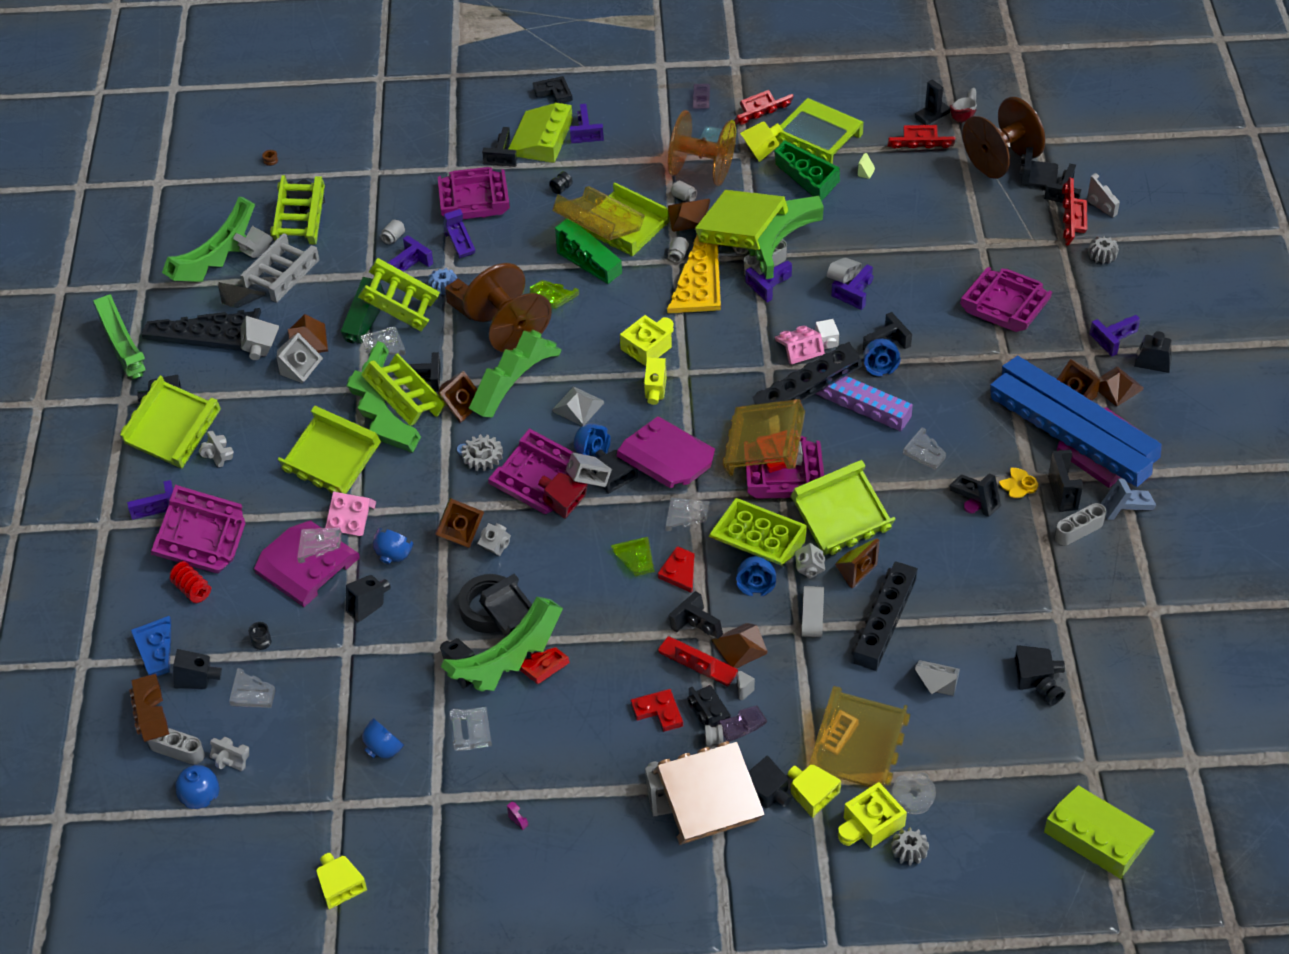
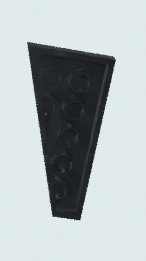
M254 308V311L251 312L238 310L234 314L221 312L197 315V318L193 319L181 317V320L176 321L169 319L147 321L141 335L142 339L242 350L241 325L246 316L259 320L261 309Z

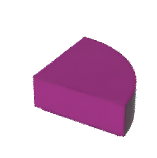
M512 801L507 805L508 817L524 830L528 827V821L526 817L523 818L518 813L520 808Z

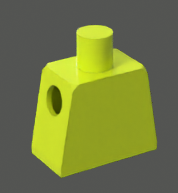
M761 122L740 134L760 162L779 146L775 136L783 132L778 123L769 128L765 122Z
M647 357L644 383L645 398L648 399L647 402L649 404L656 405L659 403V400L664 399L667 380L666 358Z
M815 765L808 766L804 771H801L797 766H793L787 774L793 780L791 783L792 796L812 818L840 793L841 780Z
M327 853L320 858L323 866L317 868L316 871L328 909L367 890L364 877L346 856L334 859L331 853Z

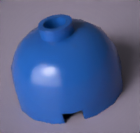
M882 338L871 341L863 352V362L867 371L872 375L883 376L882 374H891L898 368L901 362L897 346L887 339Z
M595 423L583 425L574 437L575 451L578 454L593 457L598 450H603L607 453L611 437L606 431L608 429Z
M382 528L377 529L373 539V549L380 556V561L391 564V561L400 562L408 557L414 545L412 541L409 544L406 542L407 537L388 529L384 533L381 532Z
M758 556L749 557L744 560L737 570L736 580L738 588L749 596H753L752 593H761L760 596L770 593L776 585V572L772 563Z
M374 718L369 721L363 730L362 740L367 746L364 750L373 758L377 755L382 759H388L395 756L404 746L401 741Z
M193 765L182 770L175 783L178 800L189 809L207 807L214 797L215 799L217 798L220 790L216 775L211 769L202 765Z

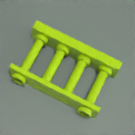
M281 175V181L277 185L279 194L274 226H271L270 231L271 236L275 241L284 233L291 236H305L309 244L316 245L325 189L322 176H315L314 183L288 184L285 175ZM287 191H311L313 193L312 198L309 199L286 198ZM285 205L309 206L310 212L307 214L284 213ZM282 221H307L308 227H305V229L282 228Z
M377 258L369 270V273L374 275L370 287L366 285L358 298L422 331L430 320L424 317L427 305L432 306L440 292ZM380 279L390 284L386 295L376 291ZM396 288L405 292L401 304L392 299ZM412 297L421 301L417 312L408 308Z
M398 353L395 354L389 366L381 368L373 360L368 363L362 373L366 381L410 426L414 425L422 412L427 410L435 417H438L446 405L442 398ZM393 372L398 379L393 380L388 373ZM405 385L410 392L405 393L399 386ZM417 397L423 404L417 405L412 399Z

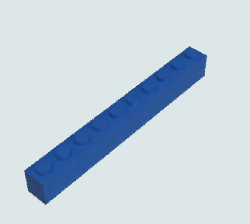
M1017 355L1002 366V375L1004 373L1009 374L1149 458L1153 463L1160 459L1162 444L1115 416Z
M1004 373L990 384L991 398L995 402H999L1008 410L1017 413L1036 427L1048 432L1052 437H1056L1067 446L1079 451L1080 454L1092 459L1096 464H1100L1111 473L1125 479L1127 483L1138 487L1152 475V460L1009 374Z

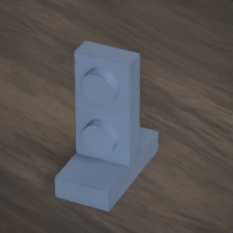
M1118 479L1101 502L1106 508L1105 516L1108 520H1114L1121 509L1153 510L1156 506L1149 491L1131 490L1125 479Z

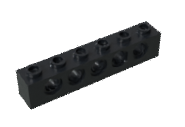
M850 342L841 344L830 353L823 354L816 361L807 363L797 372L790 373L783 380L774 382L769 388L758 391L752 397L754 404L766 422L861 368V358Z
M897 561L894 562L892 568H888L885 576L887 580L885 583L882 582L879 588V598L875 597L872 604L873 611L867 614L865 620L867 625L860 630L859 643H855L852 648L851 654L854 655L853 664L874 671L878 670L915 585L918 568Z

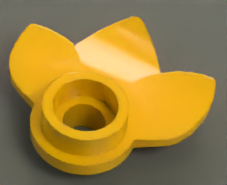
M1011 468V478L999 481V485L1004 490L1010 491L1009 496L1013 498L1024 497L1027 493H1034L1038 489L1036 478L1019 468Z

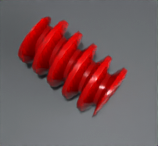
M186 561L179 562L171 570L169 577L171 583L180 589L190 601L200 603L209 596L212 587Z

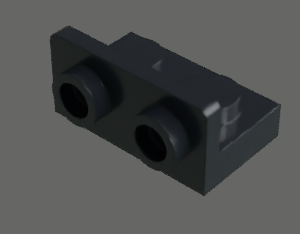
M711 685L695 691L693 686L689 688L687 701L690 707L695 708L697 711L698 719L702 724L705 723V725L716 727L731 720V714Z

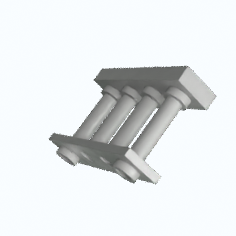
M284 233L241 274L243 287L247 289L252 283L267 288L269 289L271 300L277 303L319 261L317 247L311 245L306 251L297 249L289 245L287 234ZM287 251L299 258L292 262L281 257V255ZM277 262L289 268L285 272H280L269 266ZM265 272L278 279L270 283L259 278V276Z

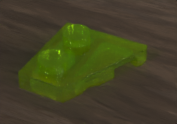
M542 280L530 287V293L543 295L549 300L551 307L556 309L579 296V289L574 288L571 291L564 289V285Z
M648 537L611 545L614 554L635 576L655 572Z

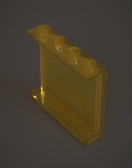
M590 186L585 187L583 196L576 199L568 200L558 194L552 210L609 241L640 231L645 217L644 214Z
M800 399L735 408V413L732 416V427L729 430V442L726 444V456L723 458L724 468H727L730 476H733L735 467L783 461L787 469H795L805 410Z
M833 686L809 766L815 765L836 778L867 787H872L878 782L884 788H886V785H891L893 773L890 771L892 765L896 766L899 753L896 750L898 745L902 746L905 733H902L904 726H908L911 714L907 713L908 706L904 705L903 709L842 693V688Z

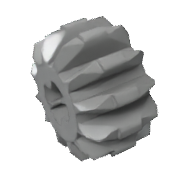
M1097 236L1096 239H1092L1088 247L1090 259L1095 260V263L1101 262L1102 264L1105 262L1110 264L1111 261H1115L1119 251L1116 241L1111 240V237L1105 238V236L1102 238Z
M909 827L906 832L901 828L899 834L893 836V842L891 843L894 858H900L901 864L904 861H908L909 866L912 865L913 861L919 864L921 859L927 857V851L929 850V842H926V835H920L919 829L914 832Z

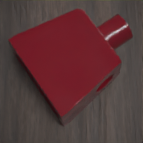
M558 473L553 480L544 475L538 483L540 487L544 488L543 501L564 519L569 516L586 496L588 485L587 483L576 482L571 476L563 473Z

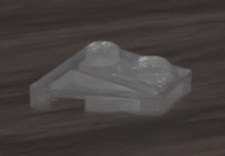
M395 326L361 336L366 353H370L371 349L379 341L386 345L389 350L388 354L395 355L398 353L399 355H406L404 345Z
M922 427L905 446L903 454L936 470L945 460L946 453L937 445L933 438L930 439L926 434L927 430Z
M671 498L666 531H672V527L679 525L687 527L693 523L707 521L709 501Z
M341 528L302 529L297 557L298 562L303 563L305 562L304 558L314 554L318 557L327 551L340 548Z
M237 668L229 700L230 705L272 708L275 687L267 682H262L260 678L254 675L251 677L245 674L242 669Z

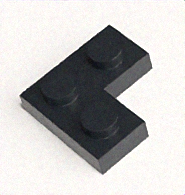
M564 76L533 82V89L537 97L553 94L556 103L573 101L571 91Z

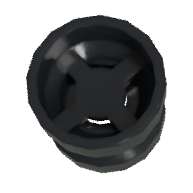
M565 171L560 172L557 178L554 177L549 181L551 190L556 194H561L565 188H569L573 184L571 176Z
M256 622L249 627V636L255 649L264 650L271 645L272 639L266 623Z
M1051 676L1044 678L1036 687V691L1046 698L1045 700L1050 706L1059 703L1066 694V691L1062 687L1057 686L1056 681Z

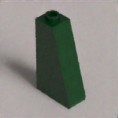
M362 277L341 329V333L348 343L362 344L381 310L358 298L366 285L370 287L372 278ZM379 282L376 291L386 295Z

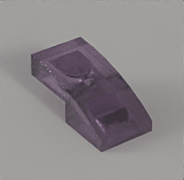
M694 84L693 108H709L710 84Z
M757 705L739 710L738 716L719 721V724H722L723 735L729 742L741 738L767 723V719Z

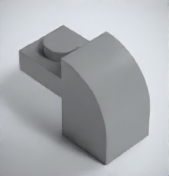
M252 226L246 238L236 233L233 239L239 242L240 251L256 258L268 249L273 237Z

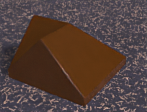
M710 199L668 205L672 231L696 228L707 214Z
M304 314L288 329L289 339L296 333H299L318 353L328 352L324 323Z
M1070 359L1057 380L1093 401L1098 395L1100 379L1092 370Z
M1118 366L1099 377L1098 392L1116 407L1144 389L1143 386Z
M462 371L443 383L438 394L460 423L473 412L469 407L477 388L465 371Z
M449 498L435 535L470 548L484 511Z
M876 538L848 551L835 563L852 589L877 566L879 539Z
M745 623L724 633L719 639H711V642L726 663L736 669L767 654L761 633L755 624Z

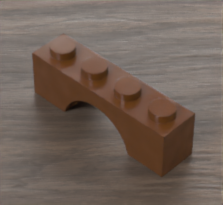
M156 673L131 680L133 688L129 689L132 699L131 704L134 710L133 715L137 734H142L144 742L169 735L163 707L155 706L163 701Z

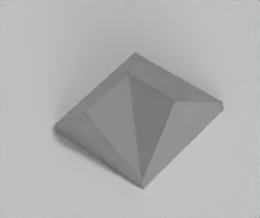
M296 333L277 350L280 375L303 383L323 359L299 333Z
M573 386L552 410L554 413L583 426L599 410L604 401Z
M919 660L915 670L930 693L938 692L954 696L960 669Z

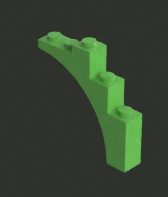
M819 196L786 201L788 207L786 215L776 214L759 237L760 250L748 249L750 256H756V259L760 261V270L764 272L766 279L773 278L774 263L772 256L780 241L801 226L823 220L824 207Z
M238 197L232 212L218 232L206 243L189 253L167 257L162 273L175 281L203 282L208 266L223 267L228 251L242 252L239 250V242L233 238L236 233L246 238L245 231L255 204L244 197Z
M111 294L93 300V305L109 343L111 342L127 378L132 377L134 380L142 377V373L146 371L143 364L145 360L144 355L133 343Z
M531 330V332L523 331L516 349H505L498 367L486 369L469 409L483 417L493 418L499 404L515 381L532 365L542 359L559 356L562 349L556 347L557 343L542 338V334L535 330Z
M377 341L375 347L371 349L368 361L362 367V372L355 370L348 379L347 387L352 394L362 397L358 404V410L362 416L374 420L371 422L369 430L375 432L381 442L413 453L421 438L417 429L395 417L388 409L384 398L362 376L370 361L374 360L381 368L384 367L389 350L384 343Z
M536 597L520 624L497 645L470 658L459 660L444 659L441 668L447 672V676L456 680L463 678L474 684L473 687L479 691H494L503 671H519L527 652L544 651L563 608L551 599Z

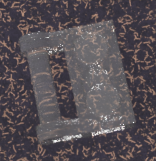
M486 707L467 710L452 709L449 712L450 720L453 723L455 739L453 741V748L455 750L461 751L492 746ZM461 720H467L469 739L467 740L463 739Z

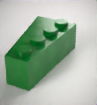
M785 140L774 150L775 164L813 197L819 196L821 201L840 182V167Z
M568 217L555 227L556 248L559 255L607 284L622 274V260L572 218Z

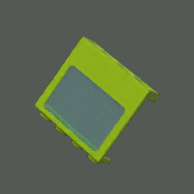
M807 98L780 125L783 132L775 137L779 145L785 140L833 164V155L852 136L860 138L863 135L864 122Z

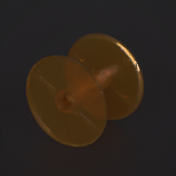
M683 110L675 123L668 151L669 174L675 176L680 172L687 154L699 156L700 159L702 157L714 159L712 169L714 184L721 186L728 174L736 142L735 121L729 120L725 123L716 143L707 141L705 137L702 139L691 137L692 117L688 110Z

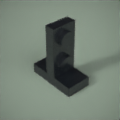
M933 79L927 82L925 108L915 113V119L923 125H929L950 113V107L942 102L944 87Z
M509 127L502 128L501 133L498 134V144H495V148L483 147L484 165L517 166L516 150L508 149L511 140Z
M1069 163L1068 169H1064L1062 174L1063 181L1060 180L1059 184L1047 183L1044 199L1063 203L1064 193H1062V188L1069 178H1074L1075 164ZM1074 188V198L1080 199L1082 189Z
M893 312L887 313L885 327L863 337V350L871 341L882 338L891 342L897 340L904 349L911 347L912 333Z
M432 352L431 363L409 364L424 381H431V387L435 392L439 391L441 371L439 352Z
M989 473L981 481L961 474L949 485L950 491L981 502L983 514L986 516L992 515L1001 506L996 477L993 474Z
M697 591L693 592L668 615L671 629L676 632L689 623L691 626L697 627L707 635L717 639L723 635L721 621L703 611L702 595Z

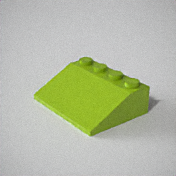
M554 103L525 111L509 149L516 150L517 157L555 163L573 121L572 105Z
M735 498L711 531L709 537L782 565L795 556V551L800 549L805 543L807 525Z
M1079 785L1055 807L1047 818L1044 833L1119 879H1122L1155 832Z

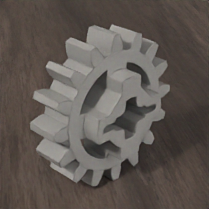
M480 434L479 438L476 439L473 436L472 441L466 440V445L462 446L463 451L461 452L464 464H468L469 468L475 466L476 471L479 468L486 471V467L493 469V464L499 465V460L503 459V448L500 441L496 442V437L489 439V435H486L485 438H482Z

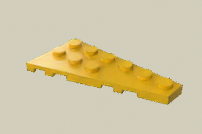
M696 236L693 249L689 253L688 261L685 263L678 280L676 291L672 295V301L668 305L667 313L721 310L718 244L699 242L698 236Z

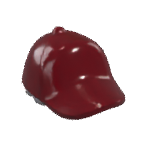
M975 88L968 92L966 98L958 99L950 105L951 116L955 121L964 123L968 118L975 115L977 111Z

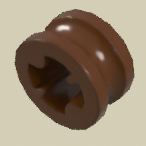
M267 150L262 154L265 165L273 166L278 163L276 151Z

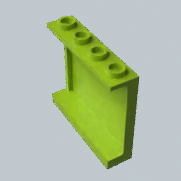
M615 182L613 183V192L588 215L580 213L577 216V223L593 237L631 256H634L670 222L667 207Z
M724 190L695 228L699 242L760 250L758 239L776 214L786 215L788 212L785 197Z
M160 375L152 383L148 394L142 398L138 409L132 413L128 424L122 428L120 436L125 444L183 469L221 408L216 399L210 398L209 401L166 383Z
M314 406L311 410L314 418L285 460L279 457L278 461L282 466L281 469L286 473L291 474L292 472L301 480L311 481L318 488H327L332 494L333 492L347 494L381 441L375 432Z
M862 460L794 488L791 494L795 505L820 550L823 551L824 556L827 554H837L842 550L841 548L846 546L848 548L853 547L861 539H871L877 532H887L892 528V524L895 521V517L889 518L863 472L865 464Z

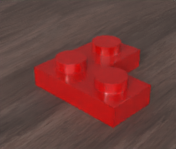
M671 689L631 699V706L637 721L657 715L663 732L683 727V720Z

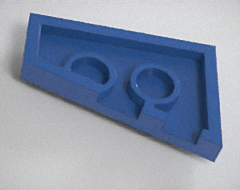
M170 616L132 629L131 632L148 675L156 673L158 677L169 673L171 653Z

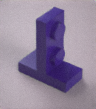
M580 104V111H577L578 121H580L579 126H570L571 144L604 141L603 124L589 125L587 105Z
M461 209L444 214L443 232L446 237H450L458 257L463 258L475 254L474 245L463 224Z
M407 235L403 238L404 251L388 262V264L404 272L418 261L427 267L433 264V256L430 249Z
M787 260L774 267L773 278L766 279L764 273L759 275L750 267L745 271V283L763 300L769 302L773 297V287L792 277V263Z
M867 264L848 285L835 280L832 283L831 296L862 310L866 305V293L863 290L873 281V267Z
M1134 315L1107 328L1096 319L1091 323L1089 334L1112 357L1118 354L1119 340L1138 332L1140 318Z
M171 480L163 482L165 493L127 502L132 520L167 511L174 490Z

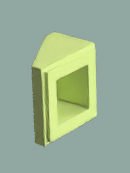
M864 153L858 163L857 175L870 179L875 167L868 154Z

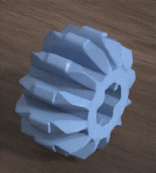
M439 268L438 271L433 270L432 274L429 275L428 286L439 291L440 297L441 295H446L445 287L458 278L453 270H448L447 268L441 270Z

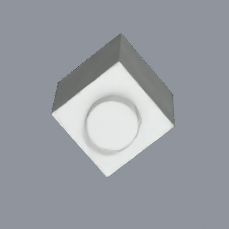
M834 320L816 322L815 331L821 333L824 349L838 347L839 332Z

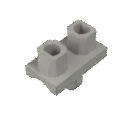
M208 431V441L201 444L199 453L204 458H213L217 467H223L224 461L232 460L234 452L231 447L224 448L227 443L224 435L216 436L213 431Z
M227 737L221 740L213 738L210 741L212 746L210 758L216 760L215 766L217 768L223 769L228 765L240 771L245 769L246 759L249 757L248 746L242 744L238 748L234 747L231 739Z

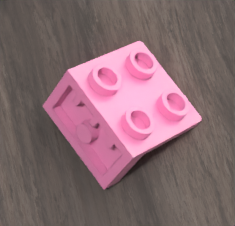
M799 326L795 331H783L779 336H775V341L786 346L790 364L825 354L821 333L807 326Z
M333 492L326 530L363 536L369 508L375 509L376 501L366 497Z

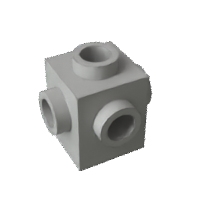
M488 523L487 527L481 532L478 545L501 556L503 550L509 545L511 535L506 532V527L498 523L495 526Z
M809 543L795 551L796 569L800 574L810 579L825 571V557L822 550Z

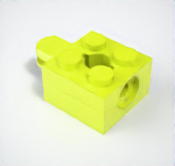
M644 315L620 334V349L646 366L647 357L659 358L672 348L671 333L674 332L673 321L663 317L658 322H655Z
M878 782L845 803L844 819L846 822L838 828V839L843 845L850 846L862 838L870 848H873L905 827L907 812Z

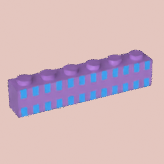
M848 376L815 393L824 399L835 402L840 406L851 409L899 431H902L912 417L913 404Z

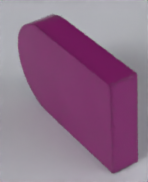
M969 499L964 504V510L967 513H975L981 508V502Z

